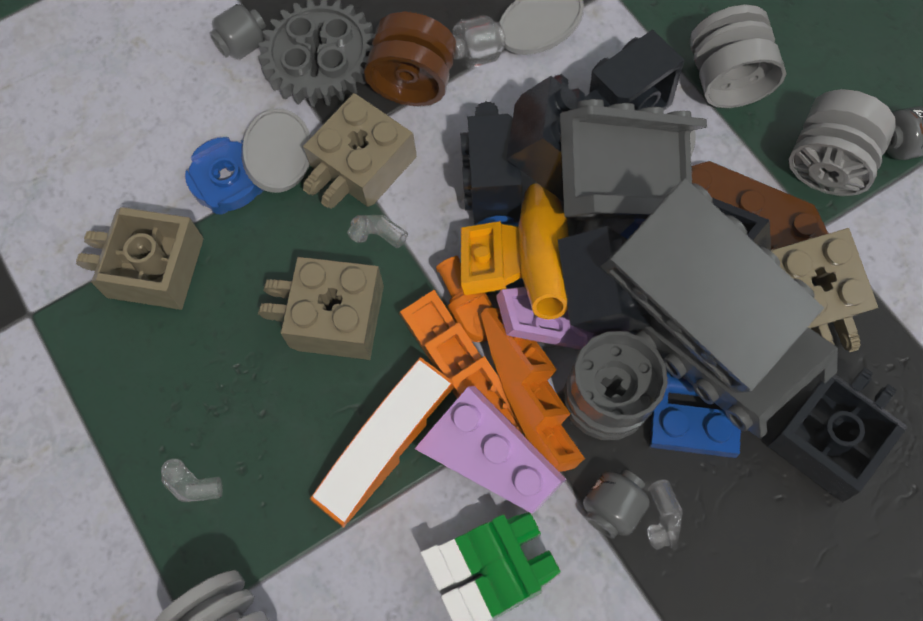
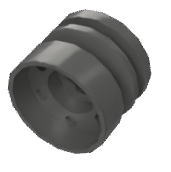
M626 331L606 332L592 338L580 350L563 389L564 405L571 413L569 415L571 422L584 434L599 440H620L634 434L663 400L668 384L666 365L655 347L644 338ZM607 388L615 392L612 399L604 395Z

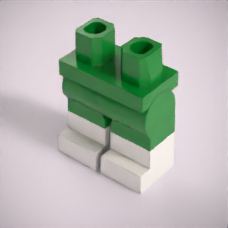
M530 512L516 515L509 519H506L505 515L502 514L440 546L435 545L421 552L438 591L444 594L441 598L452 621H493L526 601L542 594L541 587L547 585L560 574L561 571L550 550L527 561L520 547L541 536L540 530ZM480 575L482 576V577H480V578H478V579H476V580H474V581H472V582H470V583H468V584H466V585H464V586H462L461 588L458 589V586H460V585H462V584H464V583H466V582H468V581H470V580H472V579H474V578H476V577H478V576H480Z

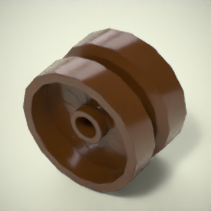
M397 12L382 18L377 26L372 42L373 48L364 69L367 83L374 91L386 99L403 105L415 107L430 106L441 101L446 93L449 70L453 65L457 50L456 39L450 30L439 21L419 13Z

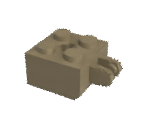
M353 93L303 146L309 164L314 168L311 175L303 183V191L312 196L316 195L331 180L333 183L324 192L321 202L327 208H334L348 193L367 207L374 205L416 159L417 153L413 132Z
M120 207L115 211L108 233L86 231L84 242L91 247L101 248V255L78 253L76 265L86 270L95 271L91 283L106 298L182 310L204 238L189 217Z
M845 228L771 250L781 262L780 267L793 279H799L806 283L815 294L814 299L824 307L808 327L834 345L835 343H833L828 324L834 323L842 347L849 351V353L859 350L861 340L859 339L860 336L857 333L853 316L879 307L850 229ZM812 279L815 281L817 286L814 287V285L812 284Z
M297 257L292 281L270 279L266 281L263 290L268 295L274 297L288 298L287 305L261 303L258 315L267 320L283 322L281 335L289 348L301 352L370 360L384 288L379 267Z

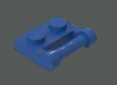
M667 372L668 384L663 400L652 412L650 448L737 458L740 454L741 430L733 425L724 410L669 404V393L698 396V394L695 392L693 385L684 378L677 379L674 376H670V373Z

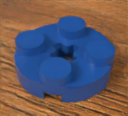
M229 137L215 138L198 147L191 156L192 163L189 167V172L186 169L185 173L186 184L194 198L202 206L210 208L215 214H225L228 211L239 209L263 192L261 188L257 187L249 179L245 172L241 155L242 143L230 141ZM224 168L229 172L234 170L230 178L218 180L221 177L220 170Z

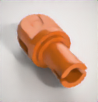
M458 256L450 257L436 266L437 272H439L452 297L447 307L455 322L461 324L471 341H487L481 313L485 308H493L486 293L464 295L461 286L460 258Z

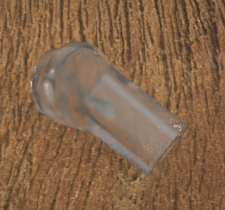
M357 215L350 221L351 226L347 230L349 238L357 243L367 241L368 235L373 234L379 235L395 248H400L408 237L407 231L384 215Z
M170 459L162 465V482L179 501L194 502L222 497L223 489L220 477L197 479L185 467L183 461L179 459Z
M659 480L649 487V491L660 514V524L650 525L647 529L650 544L655 549H661L664 546H668V548L675 546L679 541L683 515L668 480Z

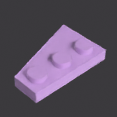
M525 287L503 289L496 296L507 336L579 350L592 338L599 336L571 326L568 309L564 315L556 319L539 318L533 313Z
M475 386L466 388L415 447L417 451L530 513L537 511L566 480Z

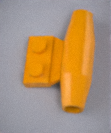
M539 183L530 185L525 191L518 227L501 224V221L461 227V286L464 295L506 289L508 284L523 278L533 313L536 316L549 320L559 318L565 314L568 306L558 239L569 237L567 219L564 217V211L557 196Z

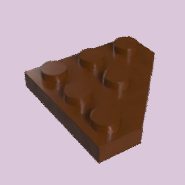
M711 161L691 166L692 183L702 186L712 198L770 220L771 250L829 234L814 204Z

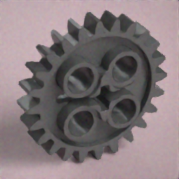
M307 0V7L303 9L299 4L294 3L293 8L295 12L291 14L282 9V21L270 20L273 30H263L262 33L265 41L258 44L261 51L258 58L266 81H270L274 91L280 89L284 99L289 98L293 94L296 104L299 105L307 97L311 107H314L318 98H323L325 104L329 106L331 96L336 95L340 101H345L343 93L345 90L356 94L358 93L356 82L367 84L364 69L373 48L372 42L375 34L372 23H366L363 12L355 14L352 4L343 10L341 0H337L332 6H328L327 0H321L319 6H314L312 0ZM320 27H322L320 36L323 44H320L318 37ZM317 58V59H318V65H319V71H318V76L315 77V73H317V65H316L315 59Z

